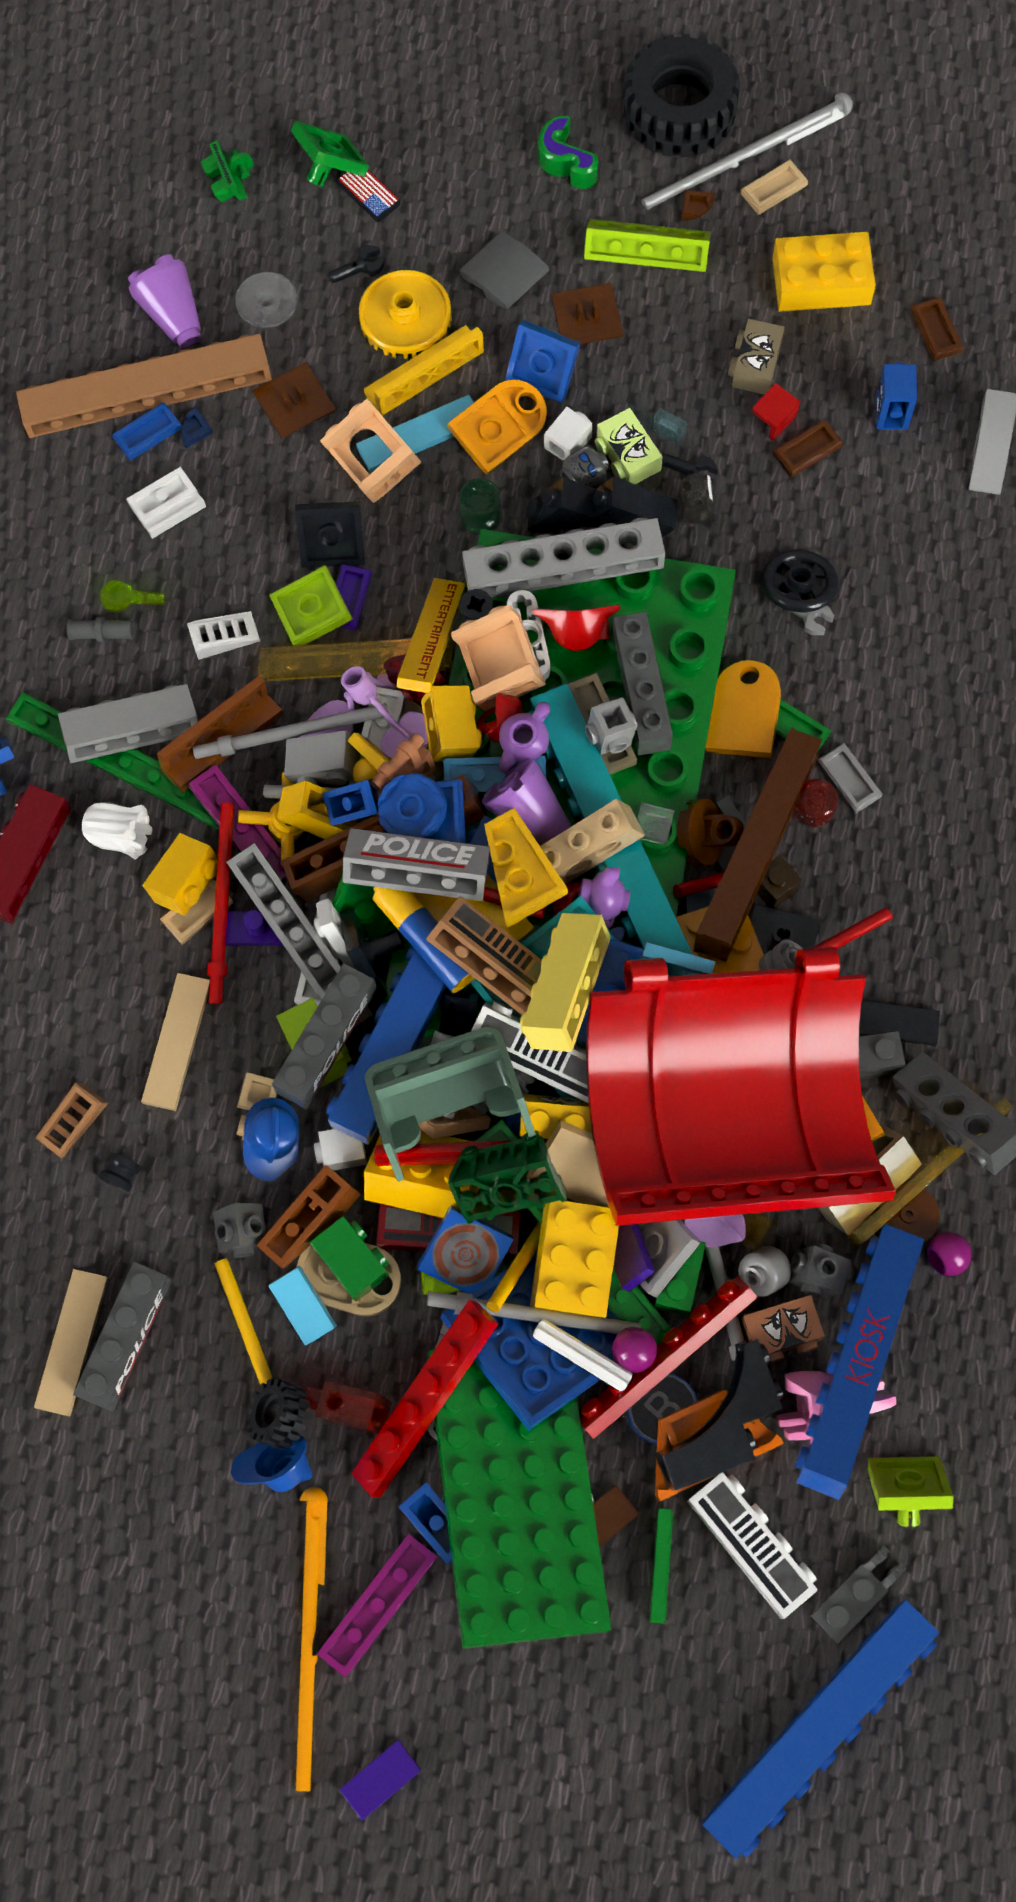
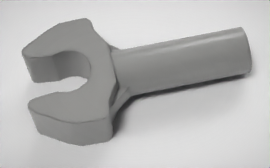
M829 606L813 612H792L803 619L805 624L804 631L810 635L825 634L826 629L814 621L815 617H822L829 622L834 620V615Z

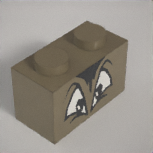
M748 319L745 331L739 330L735 349L740 350L738 357L732 356L728 375L733 376V388L760 394H766L769 391L783 340L784 326Z

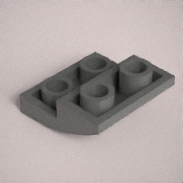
M501 231L459 271L463 280L484 291L486 299L508 309L549 271V267L529 248Z

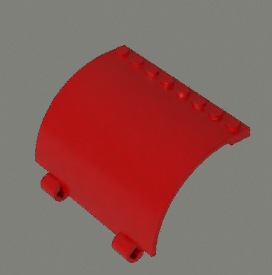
M835 947L798 949L795 955V968L682 976H668L667 964L664 958L626 960L624 964L626 990L591 992L586 1040L589 1112L598 1168L616 1226L893 1201L896 1190L885 1166L880 1165L867 1125L861 1092L858 1038L860 1009L866 977L864 974L839 976L840 958Z

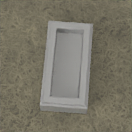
M845 743L817 760L818 766L854 814L882 797L881 791Z

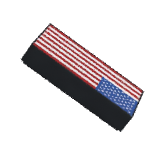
M367 170L365 177L346 172L337 179L338 186L377 223L400 206V199L369 170Z

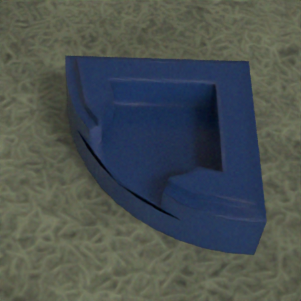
M196 406L186 414L181 429L182 441L186 448L213 433L211 427Z

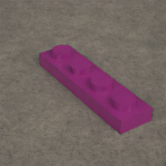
M214 765L189 782L188 787L219 827L221 803H234L233 846L240 853L255 843L281 882L287 879L285 870L281 867V849L263 825L237 823L238 810H251L217 765Z
M408 1534L317 1655L347 1678L438 1557Z

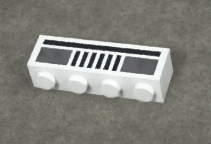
M494 1001L492 1005L487 1002L484 1004L472 1031L484 1027L496 1028L502 1034L514 1068L589 1103L586 1049L575 1044L572 1052L531 1049L525 1034L521 1031V1018L512 1015L513 1009L498 1001Z
M722 1472L687 1502L781 1619H785L818 1591L813 1584L817 1578L804 1562L797 1565L789 1555L793 1550L779 1532L775 1536L765 1525L769 1519L756 1503L750 1506L742 1497L745 1489L732 1474L726 1477Z

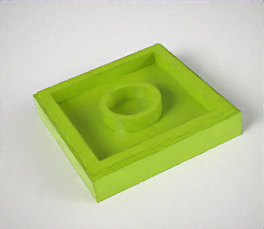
M326 565L269 595L296 650L353 620Z

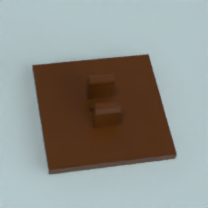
M611 283L551 294L560 335L581 342L580 344L624 337Z
M307 363L252 390L281 438L336 411V408Z

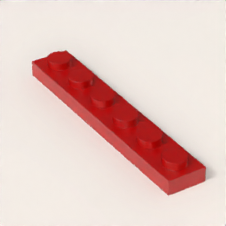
M739 1276L734 1280L724 1283L712 1299L706 1304L697 1306L692 1311L690 1318L679 1327H675L665 1334L663 1341L657 1345V1357L653 1364L643 1372L632 1373V1378L623 1391H619L609 1385L597 1398H592L583 1405L581 1412H579L580 1423L593 1439L596 1438L757 1299L756 1294Z
M467 1301L351 1474L371 1497H382L499 1323L478 1302Z

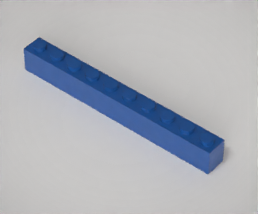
M484 816L480 825L474 824L468 834L467 843L489 847L484 824L493 819ZM489 853L487 874L497 884L491 854ZM412 945L406 955L405 961L408 964L403 974L398 972L392 981L390 991L393 993L388 1003H382L376 1012L374 1021L377 1022V1025L372 1034L366 1033L358 1049V1052L362 1053L356 1065L350 1064L345 1072L342 1083L346 1085L340 1096L334 1095L326 1111L332 1128L368 1145L378 1125L365 1083L367 1070L376 1063L418 1049L442 1002L444 990L448 988Z

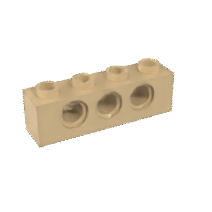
M615 799L540 847L564 884H567L644 837L645 834L630 806Z

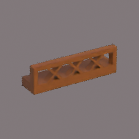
M260 675L157 752L161 771L182 793L189 788V782L214 765L218 766L231 756L222 757L221 754L195 759L193 746L218 741V737L226 735L237 737L264 731L283 715L282 709L267 695L264 679Z

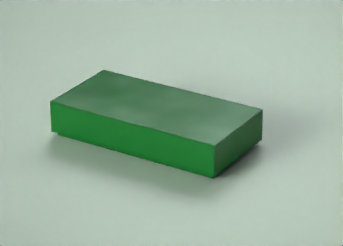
M782 699L780 700L775 735L785 741L791 727L795 728L796 731L822 739L819 751L832 731Z

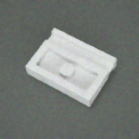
M181 467L126 498L129 506L152 539L206 507L205 501L200 497Z

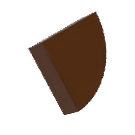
M685 190L681 221L694 220L709 211L708 208H711L713 205L715 193Z

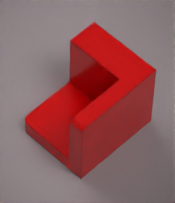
M775 383L753 406L752 413L771 426L768 438L774 441L797 417L800 401Z

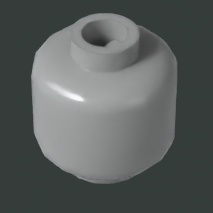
M763 1246L744 1256L739 1264L738 1273L739 1277L751 1288L756 1296L765 1297L787 1284L791 1276V1266L787 1256L780 1249L773 1246Z

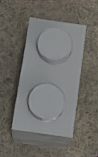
M346 730L286 739L284 776L295 784L309 781L316 785L342 786L346 784V781H354L353 767L360 760V753L347 741L352 735Z

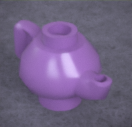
M540 702L533 714L518 713L509 716L502 723L499 731V742L504 751L499 761V770L501 772L507 773L518 761H525L528 758L535 760L546 752L549 744V733L543 721L550 715V706L547 702Z
M608 867L603 872L598 873L592 880L582 878L578 897L582 896L596 915H602L608 929L612 927L615 916L619 915L621 910L627 911L630 901V891L625 890L624 884L619 879L620 867Z

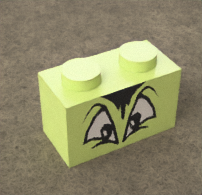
M630 408L597 425L596 448L609 457L612 462L611 469L616 478L637 484L661 471L662 455Z

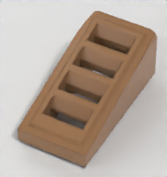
M75 1083L38 1133L36 1139L63 1159L107 1106L108 1102L84 1083ZM80 1096L92 1104L89 1109L77 1101ZM71 1107L83 1116L80 1121L68 1112ZM62 1118L75 1128L72 1133L59 1124ZM54 1129L67 1140L64 1144H61L49 1133Z

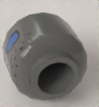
M584 447L563 460V469L560 470L561 479L564 477L595 489L606 482V469L609 468V463L602 452L596 453L592 448Z

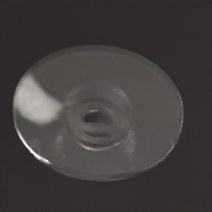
M275 272L257 273L248 277L239 286L235 299L236 307L240 316L247 323L261 328L275 327L287 321L294 313L297 306L296 289L292 282L281 274ZM266 302L273 303L271 306L268 307L262 306Z

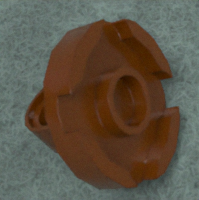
M709 799L689 800L686 803L689 805L687 811H681L678 817L677 835L680 848L686 847L689 856L685 857V859L694 866L714 864L719 859L723 847H731L738 844L744 831V825L737 817L721 814L715 803ZM729 821L732 824L733 831L728 839H724V824Z

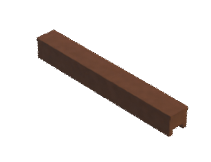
M791 727L699 926L695 938L694 952H701L727 962L818 758L816 754L822 739L796 731L795 728Z

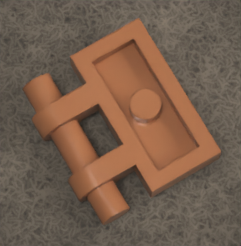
M414 733L408 741L403 740L396 748L397 753L388 763L383 762L376 770L378 774L370 784L379 791L377 797L380 796L385 785L397 776L418 773L430 778L437 770L431 752L422 747L425 740L421 735Z

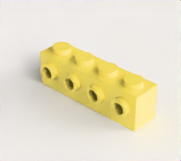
M562 913L557 927L553 929L550 948L547 955H544L542 958L541 973L537 983H534L532 986L528 1009L522 1014L520 1021L521 1031L525 1034L531 1049L572 1052L590 1000V994L593 992L611 939L602 915Z

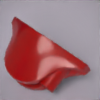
M620 605L577 611L532 609V612L549 625L555 640L561 646L569 650L580 651L591 647L598 639H609V617L620 610Z

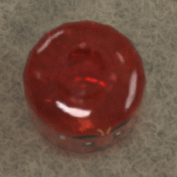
M813 779L803 783L794 810L797 819L805 826L813 828L822 827L829 823L835 815L839 802L835 788L827 781Z

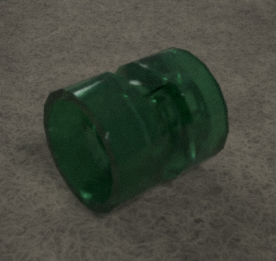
M475 478L467 481L459 492L460 520L467 531L480 535L481 529L493 531L501 521L500 492L492 481L485 478Z

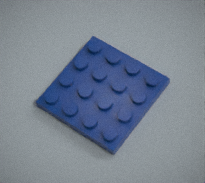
M537 1251L504 1303L530 1305ZM507 1270L472 1292L473 1298L489 1300ZM607 1307L606 1318L618 1320L609 1307ZM447 1309L442 1312L440 1318L449 1329L459 1314H455L452 1309ZM492 1316L499 1324L474 1360L528 1431L601 1380L535 1339L533 1333L539 1322ZM555 1325L615 1362L612 1356V1342L617 1334Z

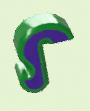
M559 115L551 118L541 129L538 139V160L541 168L549 175L557 177L570 175L572 187L579 189L592 187L598 180L597 155L565 142L570 133L571 116Z

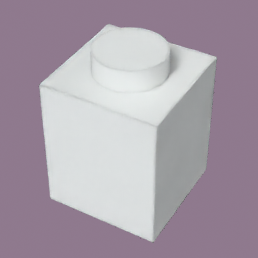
M566 407L544 433V448L561 460H564L584 448L592 438V423L583 413L574 412Z
M336 1129L318 1132L320 1142L314 1143L317 1164L323 1163L324 1166L327 1165L333 1171L367 1164L364 1142Z

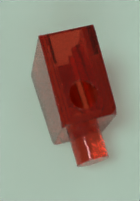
M329 1381L324 1383L323 1389L308 1386L305 1390L308 1394L305 1400L310 1401L308 1409L316 1410V1417L328 1423L376 1436L386 1423L392 1405L390 1400L378 1393Z

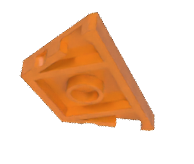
M720 1390L659 1418L657 1452L682 1442L703 1427L719 1408L727 1391ZM759 1418L743 1424L745 1429H750L754 1437L756 1449L753 1450L755 1457L784 1444L782 1438L761 1423ZM656 1459L655 1497L657 1501L667 1499L707 1480L704 1479L676 1491L668 1489Z

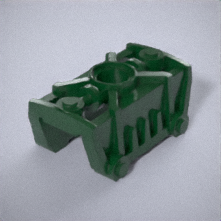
M535 1131L536 1135L529 1137L528 1133H526L522 1139L478 1149L477 1146H467L461 1151V1156H459L449 1175L448 1184L468 1224H471L473 1220L486 1217L488 1220H492L495 1215L534 1206L544 1208L545 1204L561 1200V1202H566L568 1194L560 1174L556 1172L553 1163H551L547 1146L538 1131ZM541 1167L546 1169V1172H542L539 1177L522 1178L526 1171ZM472 1184L481 1189L480 1193L475 1194L470 1190L461 1192L459 1187Z

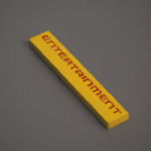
M434 578L397 678V688L423 693L431 692L460 608V600L464 595L466 583Z

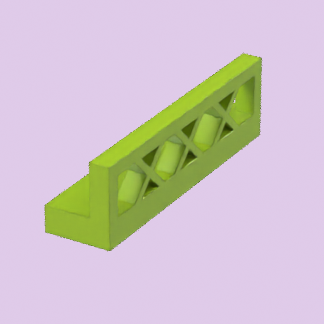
M589 219L584 259L706 272L711 231Z

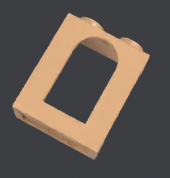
M368 399L353 406L348 416L339 424L331 426L320 440L373 503L382 498L421 463L420 459ZM365 429L375 432L393 452L371 474L366 471L350 450L352 437L360 430Z

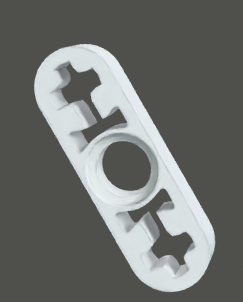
M518 590L509 596L507 605H510L520 615L518 603L524 602V605L527 606L528 620H524L523 624L526 630H532L538 635V639L531 645L534 653H536V659L545 681L550 675V659L541 619L532 612V609H538L537 601L531 592Z

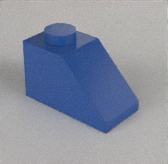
M373 779L322 793L331 826L378 813V792L370 784Z
M426 1482L402 1503L399 1508L443 1561L449 1565L452 1563L445 1503Z

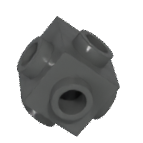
M234 1203L214 1211L215 1237L217 1239L218 1252L233 1253L234 1258H245L255 1255L254 1250L258 1249L256 1245L267 1234L262 1203Z
M813 1243L810 1247L798 1249L797 1253L793 1256L790 1264L792 1274L789 1283L801 1287V1292L808 1296L811 1295V1297L820 1298L822 1296L830 1297L843 1294L851 1260L833 1253V1248L830 1246Z

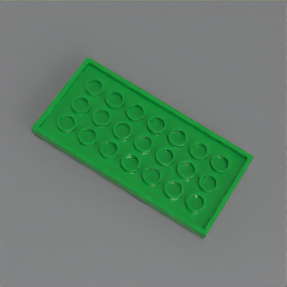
M434 1350L428 1351L427 1360L430 1358ZM474 1361L435 1417L462 1648L609 1632L611 1630L577 1397L528 1431Z

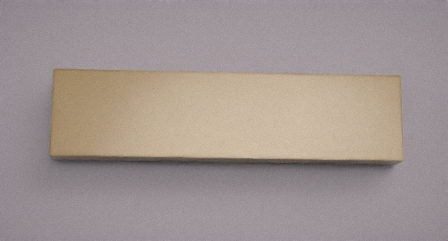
M177 973L141 1100L143 1104L176 1111L208 998L210 980Z
M73 1269L34 1405L35 1409L71 1416L76 1398L73 1394L83 1373L109 1280L108 1277Z

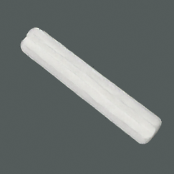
M542 1319L535 1328L533 1337L617 1390L623 1391L632 1378L630 1371L546 1319Z

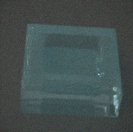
M659 408L654 416V433L676 445H681L686 437L687 421Z

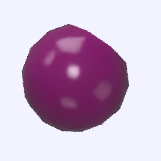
M956 1232L937 1234L929 1242L927 1248L930 1264L942 1276L951 1277L962 1274L970 1265L972 1258L970 1244Z
M634 1326L628 1327L618 1333L612 1342V1356L615 1363L632 1373L643 1372L656 1359L657 1344L653 1335L645 1329Z

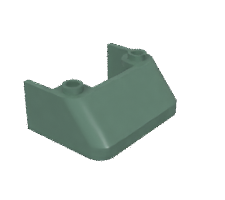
M480 1028L376 1063L365 1074V1083L381 1140L397 1182L404 1180L397 1153L411 1149L419 1142L421 1137L419 1123L486 1101L490 1112L501 1117L520 1112L528 1136L536 1135L501 1032L496 1028Z

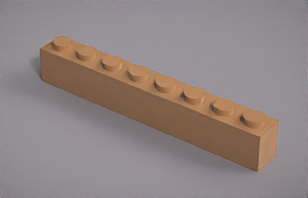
M261 334L243 335L238 339L226 342H214L208 346L193 350L184 349L176 354L163 357L155 356L138 363L121 364L117 368L104 371H91L79 377L62 378L56 382L41 386L32 385L24 390L16 391L23 425L29 438L150 410L163 402L166 405H171L271 381L272 378Z

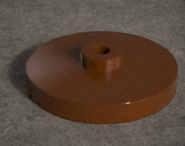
M902 1184L896 1189L893 1201H885L877 1207L876 1220L880 1231L883 1225L887 1224L923 1238L924 1244L935 1234L940 1221V1213L935 1199L929 1192L916 1185Z

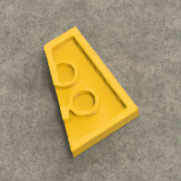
M515 808L484 824L507 928L568 894L566 885Z

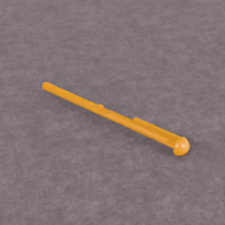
M319 1487L307 1488L300 1497V1501H307L296 1791H310L314 1680L315 1664L318 1660L317 1654L312 1655V1646L317 1625L318 1584L324 1585L328 1501L326 1493Z

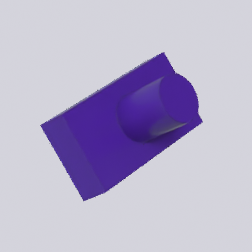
M228 911L226 946H284L260 911Z

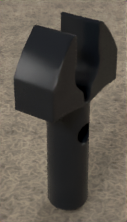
M372 245L359 247L357 260L330 271L329 279L332 283H336L360 272L368 273L370 277L380 274L385 265V257L377 259L375 262L367 261L370 257L381 254L380 248Z
M665 453L661 454L662 466L688 475L691 480L690 486L698 489L705 488L708 478L700 475V471L707 470L716 475L718 473V468L710 457L701 455L699 461L691 463Z

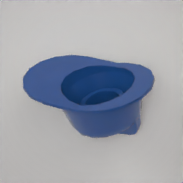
M267 1098L255 1103L246 1114L243 1157L244 1163L252 1175L260 1180L275 1181L297 1160L299 1121L293 1107L287 1102L277 1098Z
M301 1436L298 1441L292 1440L293 1446L285 1447V1449H277L257 1443L236 1456L231 1466L230 1473L234 1481L247 1485L263 1483L270 1489L280 1493L293 1489L300 1482L310 1480L313 1474L305 1454L307 1447L305 1438Z

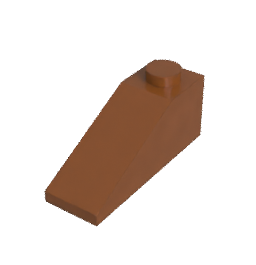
M325 1165L256 1246L284 1269L311 1245L310 1242L339 1220L361 1194L330 1167Z

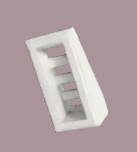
M251 611L187 623L198 660L260 642ZM245 622L248 635L242 636L238 623ZM232 625L235 637L229 638L226 627ZM220 629L222 639L216 640L214 630ZM207 633L209 641L203 642L201 634Z

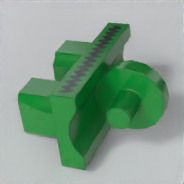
M217 140L209 144L212 154L200 162L211 180L222 174V178L211 184L214 195L221 202L233 196H236L239 201L248 198L240 176L242 179L249 177L248 171L252 169L254 164L251 155L245 152L240 153L239 149L232 150L230 155L229 152L222 150Z

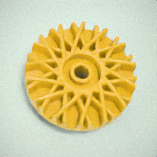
M398 270L387 273L372 282L363 293L359 304L361 330H363L364 337L367 336L369 344L371 346L374 345L377 351L379 348L383 349L384 355L388 356L392 353V357L396 358L397 353L403 354L404 359H408L410 354L414 358L417 356L416 352L425 351L437 341H441L443 337L446 338L447 328L451 327L452 320L449 296L436 279L425 273L415 270Z

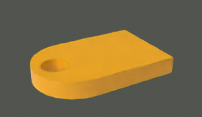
M507 380L499 383L452 419L446 427L479 468L487 475L538 435L546 420V404L540 392L531 384L521 380ZM522 396L530 397L534 401V409H522L518 399Z
M746 660L730 665L720 674L717 679L706 742L707 752L772 758L781 689L777 675L769 666L758 661ZM748 672H755L759 675L758 680L753 684H745L741 681V678Z

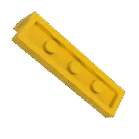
M467 325L463 326L364 388V394L383 416L483 353L482 331L478 327L470 330Z

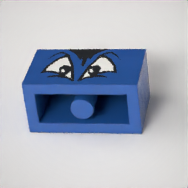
M902 362L884 364L876 392V429L908 430L917 401L916 365Z

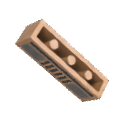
M459 896L426 940L522 1015L528 1009L531 1000V989L533 984L538 981L542 960L463 897Z

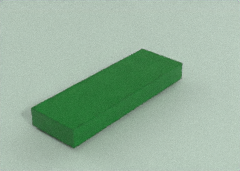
M659 1508L657 1510L649 1618L651 1623L664 1624L666 1622L673 1523L672 1509Z

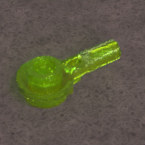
M112 580L107 582L101 589L100 600L106 609L118 612L126 609L131 603L164 605L165 593L131 590L129 584L119 580Z

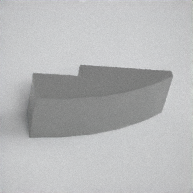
M992 389L986 390L982 401L968 490L1001 494L1016 415V393Z

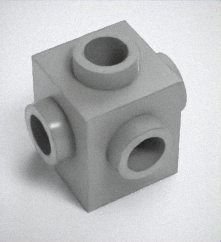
M623 697L592 707L588 724L585 726L588 741L591 745L596 744L600 755L608 752L615 754L627 749L631 745L634 733L637 730L635 716L632 711H629Z

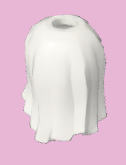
M110 802L95 803L87 808L82 819L83 835L92 845L101 849L125 853L135 860L146 852L145 844L148 839L146 835L152 834V827L149 825L147 809L143 805L130 808Z

